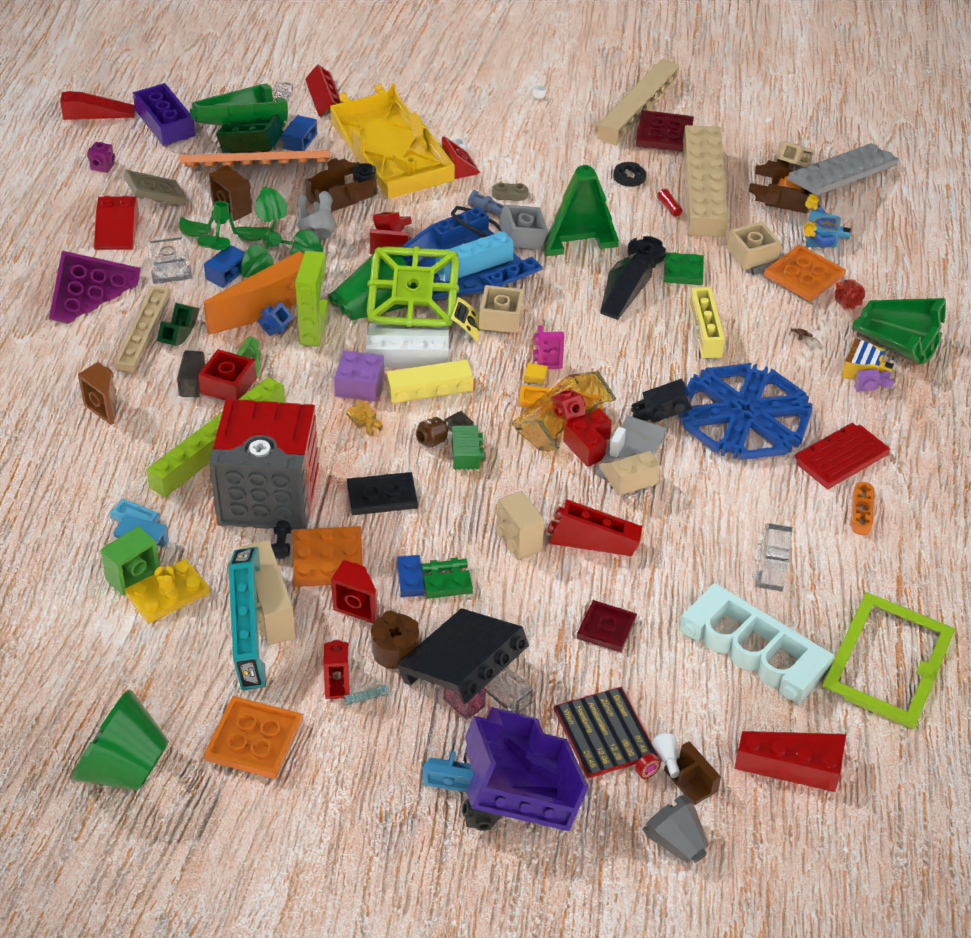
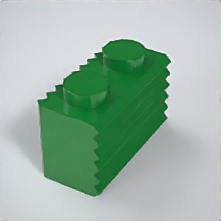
M478 425L452 426L453 469H479L480 461H484V448H479V446L483 445V433H478Z

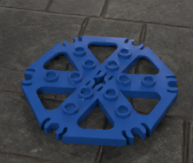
M752 363L705 368V370L702 369L700 377L694 374L693 378H690L687 389L691 401L695 393L703 392L717 403L692 406V410L678 414V417L682 418L681 425H683L685 430L718 454L720 449H722V456H725L726 452H732L733 459H736L738 454H740L739 460L787 455V452H792L793 446L798 448L802 444L813 410L812 403H808L809 396H807L806 392L772 368L770 373H768L767 366H765L764 370H758L757 364H754L751 369ZM744 377L745 381L741 392L739 393L720 378ZM768 384L776 385L788 394L785 396L762 398L765 387ZM775 417H799L800 422L797 431H791L777 421ZM728 423L724 437L720 441H714L699 429L703 425ZM750 428L771 442L773 447L756 450L746 449L744 445Z

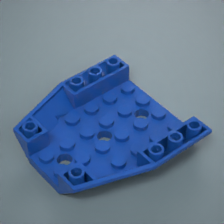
M480 207L457 214L466 224L487 235L494 234L489 229V216ZM453 217L430 225L404 244L402 248L419 246L422 249L446 250L484 237L462 226ZM513 252L512 261L458 278L459 292L456 297L481 295L484 293L485 285L502 287L543 270V267L533 257L521 260ZM401 255L407 264L412 266L413 256ZM419 256V267H432L436 264L435 257ZM437 273L434 275V283H445ZM433 291L432 300L434 302L447 300L449 293L446 291Z

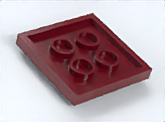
M642 110L636 146L682 152L685 125L692 126L694 116Z

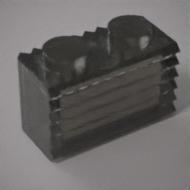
M184 351L176 379L180 397H200L198 374L205 366L203 351Z

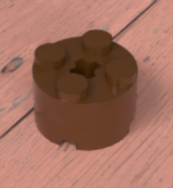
M387 611L372 625L371 649L374 659L378 664L386 668L398 669L397 664L419 645L418 622L411 617L394 611Z

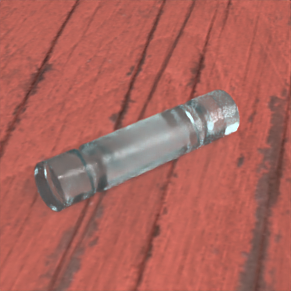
M383 685L379 688L376 687L345 695L344 698L346 705H350L354 702L357 703L388 695L390 692L388 685Z

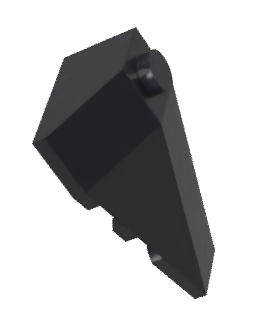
M634 253L614 265L608 274L600 314L616 320L622 316L651 279L653 258Z

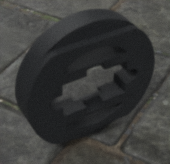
M623 162L616 165L613 178L620 185L634 187L644 183L646 171L638 163ZM626 169L632 170L635 174L634 178L627 176L625 173Z

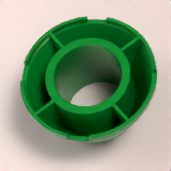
M127 690L100 726V731L93 742H90L71 776V779L74 781L138 791L166 749L169 740L135 693Z

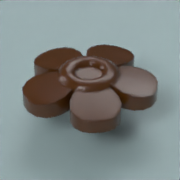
M791 328L790 330L799 334V340H802L803 335L813 337L812 333L801 328Z

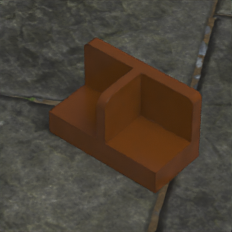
M690 741L681 745L680 756L676 761L680 771L679 777L671 778L667 765L664 766L666 774L684 794L688 795L694 805L717 793L719 790L721 776Z

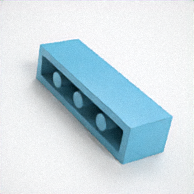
M504 231L446 249L456 251L459 255L458 278L513 260V240ZM435 257L436 263L440 261L443 257ZM451 263L437 272L445 283L450 281Z

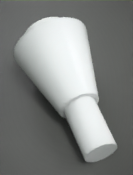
M666 732L660 733L652 741V746L667 765L671 778H677L680 771L676 762V737Z

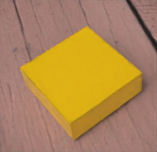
M527 363L523 382L544 385L548 366Z

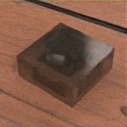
M462 411L444 419L451 432L452 426L474 425V422Z

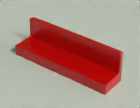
M318 64L305 80L317 113L321 117L330 106L342 102L340 101L331 72Z

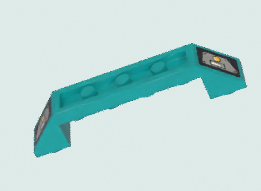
M258 547L234 550L229 563L233 662L241 690L266 687L265 663L260 660L255 579V571H260Z

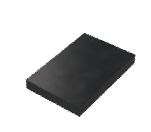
M412 472L347 478L351 515L418 509Z

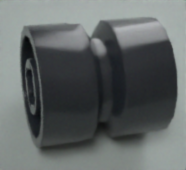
M361 163L354 166L353 182L358 181L361 183L373 178L377 179L376 167L374 165ZM377 181L376 188L373 189L374 195L377 193Z

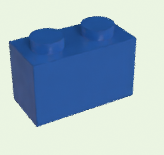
M297 115L282 133L283 149L305 151L318 134L317 119Z
M232 245L225 250H221L204 263L205 279L224 288L242 274L241 263L245 252Z

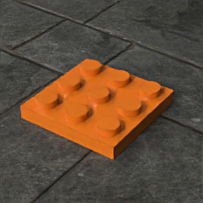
M799 244L767 267L764 271V276L811 302L843 278L846 269Z
M361 526L293 530L294 587L331 585V578L343 559L363 566Z
M232 696L203 754L204 760L276 779L302 724L303 714Z

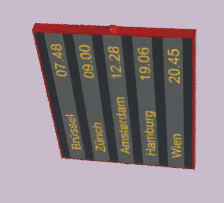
M622 686L590 696L587 695L586 697L553 707L587 779L635 765L646 754L652 753L657 757V753Z

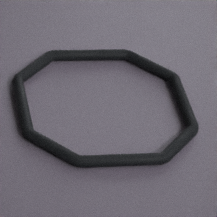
M455 206L451 216L459 224L483 237L490 236L466 224L455 214L457 210L468 211L471 210L470 208ZM489 218V223L502 232L500 225Z

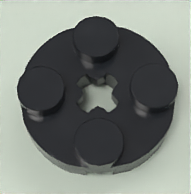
M643 236V239L637 240V238H634L628 243L627 254L630 256L634 253H639L653 258V268H655L658 263L664 260L666 248L663 247L661 240L651 236Z

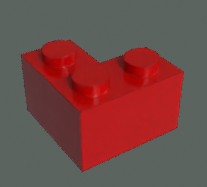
M598 408L565 422L563 442L587 467L596 464L603 459L606 453V440H609L611 436L612 420L601 408Z

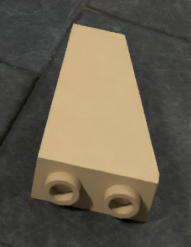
M780 140L775 157L807 167L811 164L815 150Z

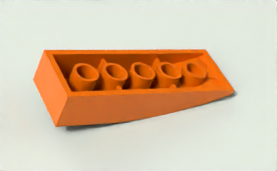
M298 251L203 301L207 333L213 334L257 322L262 316L260 312L268 305L273 307L282 302L288 309L297 304L295 281L304 254Z

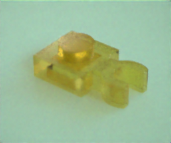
M364 400L346 410V415L359 429L363 426L366 427V433L372 437L374 435L372 427L382 431L383 425L381 421L376 419V413Z

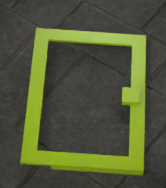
M866 592L822 687L844 696V700L914 730L955 628ZM873 606L940 633L929 662L921 660L917 668L916 674L921 675L922 678L908 712L838 682Z

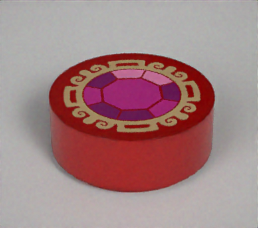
M652 753L646 754L636 763L635 771L642 779H648L657 773L661 766V761Z

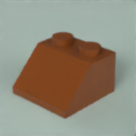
M97 362L78 374L84 406L112 425L115 421L117 407L116 388L113 382L114 375L109 367H105Z

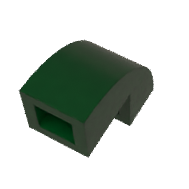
M175 303L171 322L161 321L157 341L174 346L182 344L190 335L200 308Z

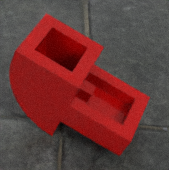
M382 212L373 215L374 225L378 230L401 231L405 229L406 225L412 224L411 216H400L399 212Z

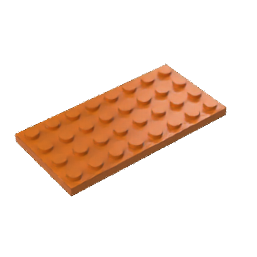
M330 150L179 155L180 163H184L185 167L200 166V162H203V166L218 165V162H222V165H236V161H241V165L255 164L254 160H259L260 164H271L273 160H278V163H291V159H297V163L309 162V158H316V162H327V158H330Z

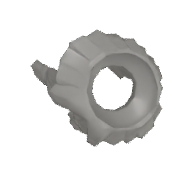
M326 191L319 194L320 204L318 202L313 203L314 210L312 215H309L306 210V197L299 194L298 223L296 224L299 230L312 231L320 241L331 237L337 228L331 214L333 202L331 194Z

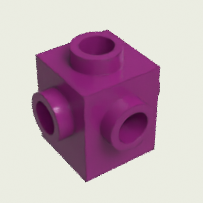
M95 142L88 149L87 158L89 159L91 170L108 173L115 164L113 146L103 142Z

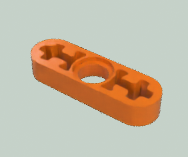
M858 482L854 487L852 497L851 529L858 535H867L870 533L873 524L874 487L868 482ZM857 506H865L868 510H860ZM860 519H864L863 525L860 524Z

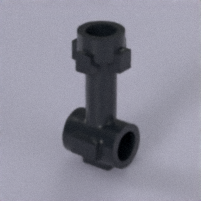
M280 520L273 529L274 534H277L276 543L271 544L276 559L290 557V545L285 542L287 534L291 533V526L288 521Z

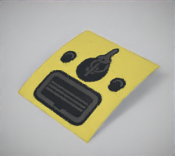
M458 297L451 320L463 327L477 343L481 331L479 329V314L472 306Z

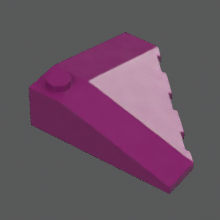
M62 250L49 320L69 324L75 321L78 316L97 309L100 304L117 298L122 292L137 287L141 268Z

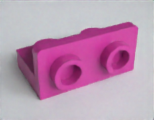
M538 325V333H534V345H537V349H533V361H537L539 365L548 366V369H563L564 332H543L542 325Z

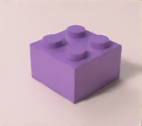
M343 350L334 377L335 396L376 402L384 377V355Z

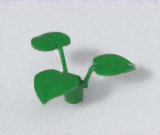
M263 187L255 203V212L262 221L270 222L273 220L271 228H269V232H266L263 236L266 249L264 250L261 245L255 244L245 251L241 263V273L245 278L251 277L274 265L272 256L267 253L269 252V247H276L280 243L293 245L290 251L291 255L298 251L305 254V251L323 252L324 250L319 238L310 230L298 231L294 235V242L282 240L281 235L274 231L277 219L286 216L287 203L276 190Z
M225 201L214 202V208L208 224L189 221L183 217L180 218L179 229L182 234L199 237L197 239L199 246L214 250H225L230 247V240L228 238L219 237L220 225L225 224L228 219L233 234L238 235L240 239L248 241L261 240L264 234L268 232L269 227H235L232 213L229 212V203ZM213 220H215V223H217L216 235L202 236L211 232V225Z

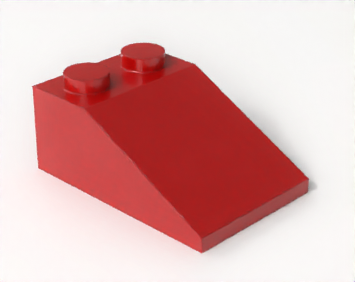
M136 196L98 197L95 221V250H133L139 219Z

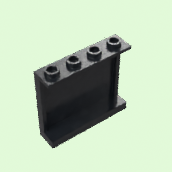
M461 608L397 664V667L405 684L411 686L420 678L457 691L462 704L465 705L529 646L523 626Z

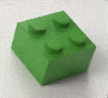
M139 526L100 549L106 581L123 596L125 595V588L155 574V570L160 567L156 541Z

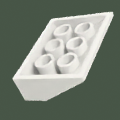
M369 324L366 353L384 355V367L413 368L449 362V327L412 326V328H407L406 325Z

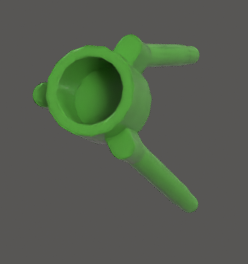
M249 336L244 339L242 346L236 354L247 358L255 357L256 375L258 378L259 358L261 355V351L258 348L260 344L256 338Z

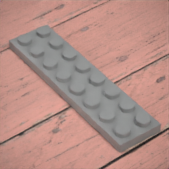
M870 143L790 172L788 180L818 196L896 166L899 159L893 156L891 152L883 151L877 145Z

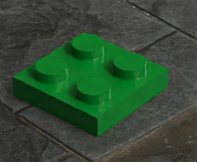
M676 252L665 253L664 282L703 285L704 255Z

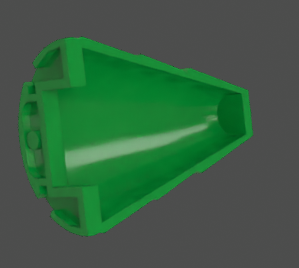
M265 83L192 102L190 115L192 120L195 119L196 123L222 126L240 121H245L246 124L256 122V118L259 117L262 120L273 118L272 115L278 114L281 126L284 128L286 126L284 121H287L288 103L283 97L275 98L276 102H273L272 87Z
M581 165L576 168L563 194V201L556 212L546 237L545 257L564 254L562 242L595 238L600 249L619 247V239L612 223V217L606 204L607 199L598 176L591 166Z

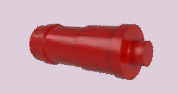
M662 189L658 192L657 198L667 207L669 212L674 217L679 216L682 213V208L674 200L669 190Z

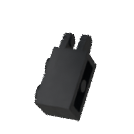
M682 378L642 392L644 399L631 405V412L634 413V418L643 421L651 420L652 423L692 410L689 392Z

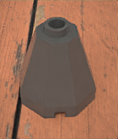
M685 794L674 800L677 803L674 807L669 804L663 807L646 823L647 826L643 827L642 830L649 839L684 862L688 863L693 860L697 863L707 855L705 849L709 846L694 803Z

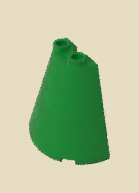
M374 253L333 292L328 294L331 304L339 307L342 314L348 316L351 320L368 317L367 302L369 288L367 284L368 280H370ZM388 255L397 265L409 266L401 255ZM380 259L378 280H393L394 271ZM413 282L408 287H410L411 289H415L418 286H416V283ZM377 289L375 309L392 297V289ZM395 304L384 313L407 308L408 305Z
M946 299L870 300L866 307L862 309L861 316L853 322L852 330L915 363L924 364L932 358L942 337V332H940L942 328L941 323H945Z

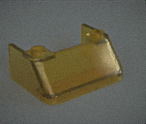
M599 371L571 374L562 379L512 422L515 430L540 451H557L560 447L556 443L558 441L556 436L564 430V423L567 421L556 417L551 397L569 389L577 392L585 400L586 405L584 408L586 413L601 408L600 405L603 402L615 401L617 398Z

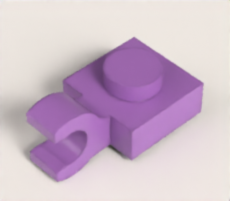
M878 369L863 370L857 372L854 387L857 392L876 390L877 385L891 388L893 387L894 379H889L891 373L888 371L879 373Z

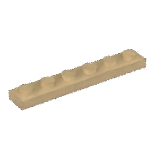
M150 287L114 362L115 370L135 372L170 298V288Z

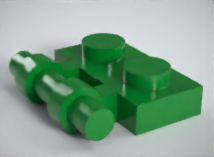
M455 557L450 558L449 561L440 562L430 560V563L421 564L422 573L431 572V575H423L426 598L472 594L473 586L469 570L460 571V568H468L467 558L458 559ZM442 570H451V571H452V572H448V573H439V571H442Z

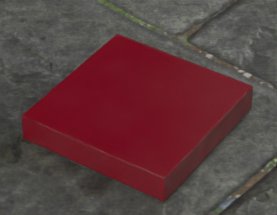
M592 600L577 632V639L622 653L637 619V613Z

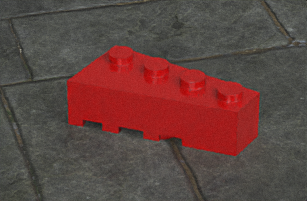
M742 731L734 769L836 792L841 774L846 734Z

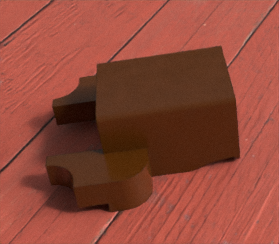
M334 158L328 161V170L305 179L306 198L313 206L314 202L320 204L319 194L321 192H328L333 199L331 205L332 212L374 197L373 189L376 188V180L373 178L361 183L354 181L345 184V176L353 174L354 166L360 163L349 162L345 158L341 160Z
M777 159L776 162L768 160L764 165H756L755 174L772 177V184L769 183L768 186L750 183L749 192L755 195V201L764 202L767 206L802 213L808 212L809 208L805 206L807 198L813 194L804 189V192H801L795 188L777 185L780 178L784 179L785 176H789L790 172L796 171L789 169V163Z

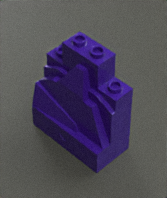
M491 707L487 719L473 716L465 735L467 743L466 753L474 773L466 791L471 808L570 831L588 790V784L568 740L545 734L538 718Z

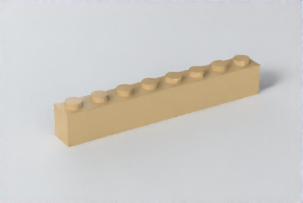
M663 59L654 64L652 69L638 81L637 85L631 88L629 93L614 106L613 110L607 113L606 117L598 123L596 129L598 132L597 139L617 145L638 123L642 110L649 111L678 80L679 65Z

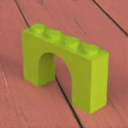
M305 251L295 281L300 345L320 346L329 318L328 300L320 299L321 285L327 269L326 253Z

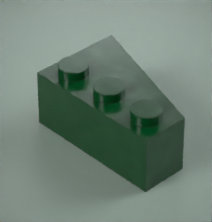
M278 114L272 115L273 118L262 120L259 117L256 118V122L247 124L245 121L222 125L216 134L222 153L271 151L283 133Z

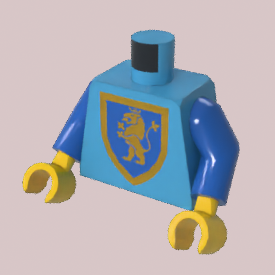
M811 194L805 203L807 208L813 209L810 212L809 221L803 227L804 234L807 236L806 247L835 248L837 247L838 238H850L851 228L840 227L841 218L826 213L820 205H816L819 202L818 197L815 194Z

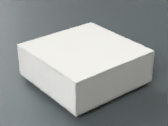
M618 427L611 439L609 454L612 457L617 458L624 446L625 428Z

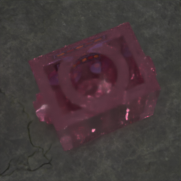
M444 687L443 699L465 720L470 719L485 707V688L464 705L457 691Z

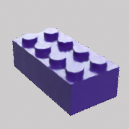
M166 83L132 92L135 111L163 146L196 136L194 119L192 120L189 111Z

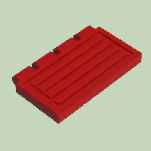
M850 423L841 428L840 431L837 430L824 439L810 445L809 448L807 447L796 453L795 458L800 468L828 490L889 455L890 448L862 425L856 426L854 423Z

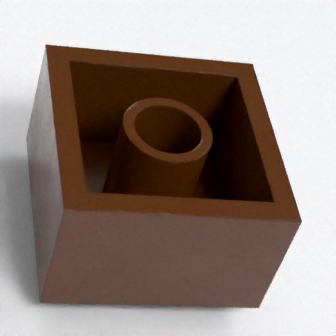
M228 165L209 173L213 205L216 201L229 203V212L232 213L233 221L252 213L251 185L247 179L243 178Z

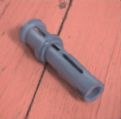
M473 190L468 198L469 206L480 207L484 212L489 211L501 216L504 205L493 201L492 197H485L479 194L478 191Z

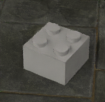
M504 205L499 225L501 231H504L513 240V248L542 249L548 235V229L540 207Z

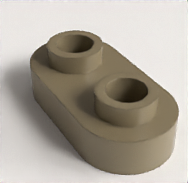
M499 182L492 186V197L497 200L523 201L528 198V187L522 183L510 184Z

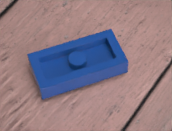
M420 555L397 556L401 597L424 596Z

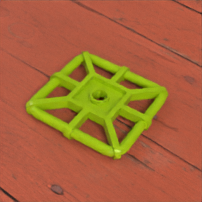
M414 246V248L378 247L374 250L370 280H368L367 284L369 288L367 319L371 323L406 325L407 328H412V326L449 327L453 324L451 317L456 305V295L459 292V285H457L459 255L456 251L422 249L419 246ZM388 255L413 256L412 266L397 265ZM419 256L443 257L432 267L418 266ZM380 259L394 271L393 280H378ZM451 263L450 283H434V275ZM414 282L418 287L415 289H411L408 286H410ZM377 289H392V297L375 309ZM433 291H446L449 293L447 314L432 300ZM395 304L408 305L407 317L380 316ZM414 305L429 306L441 319L413 318Z

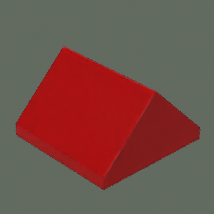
M442 137V149L455 165L454 179L478 175L480 171L469 153L447 137Z
M370 229V254H373L374 250L378 247H402L412 239V236L408 232Z

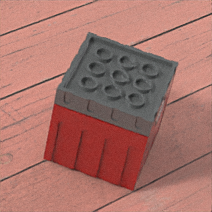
M238 399L225 400L209 460L217 525L274 529L278 521L285 520L290 523L291 531L294 529H307L319 472L314 404L256 402L255 400Z

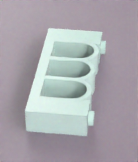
M716 583L681 617L680 631L687 637H691L697 642L703 639L705 645L717 653L730 652V658L737 667L749 671L758 670L761 681L770 687L779 688L780 694L798 705L826 676L832 666L834 658L832 653ZM725 615L741 624L735 632L727 635L717 633L712 628ZM752 632L769 641L765 648L757 652L747 651L740 645ZM780 649L798 659L788 669H776L768 663Z

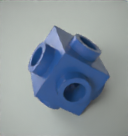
M280 302L273 307L270 305L265 307L260 312L262 316L257 322L271 336L276 332L281 334L288 328L287 324L294 317L283 303Z

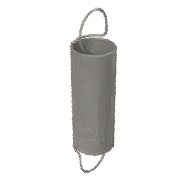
M767 263L752 267L751 271L747 273L752 275L763 273L771 264Z

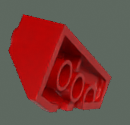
M66 91L61 93L60 104L63 120L134 118L135 115L133 104L83 92Z

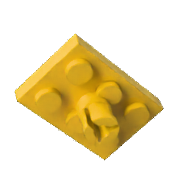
M187 559L171 566L166 565L165 569H163V566H160L155 570V574L124 589L127 598L148 624L210 593L207 583Z

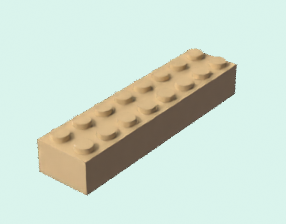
M685 125L683 154L688 235L725 237L728 213L721 127Z

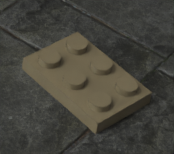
M125 170L123 176L136 197L141 199L149 198L156 202H168L175 206L186 205L188 199L176 180Z

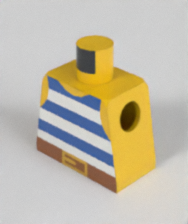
M855 338L846 358L842 377L856 379L858 371L878 369L880 373L888 371L892 374L894 364L883 361L884 349Z

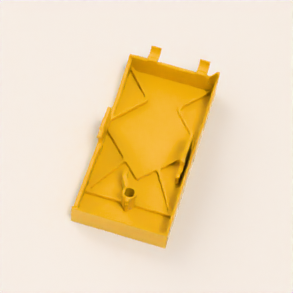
M382 83L376 84L374 88L377 94L355 100L348 99L346 92L341 93L339 98L342 103L330 106L332 125L361 163H369L376 167L377 185L388 199L454 181L455 165L417 113L413 112L411 114L397 94L395 83H392L387 92L383 89Z

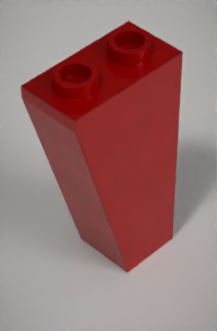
M566 499L562 507L558 506L554 516L555 521L551 520L547 529V533L550 534L548 543L632 556L640 543L643 526Z

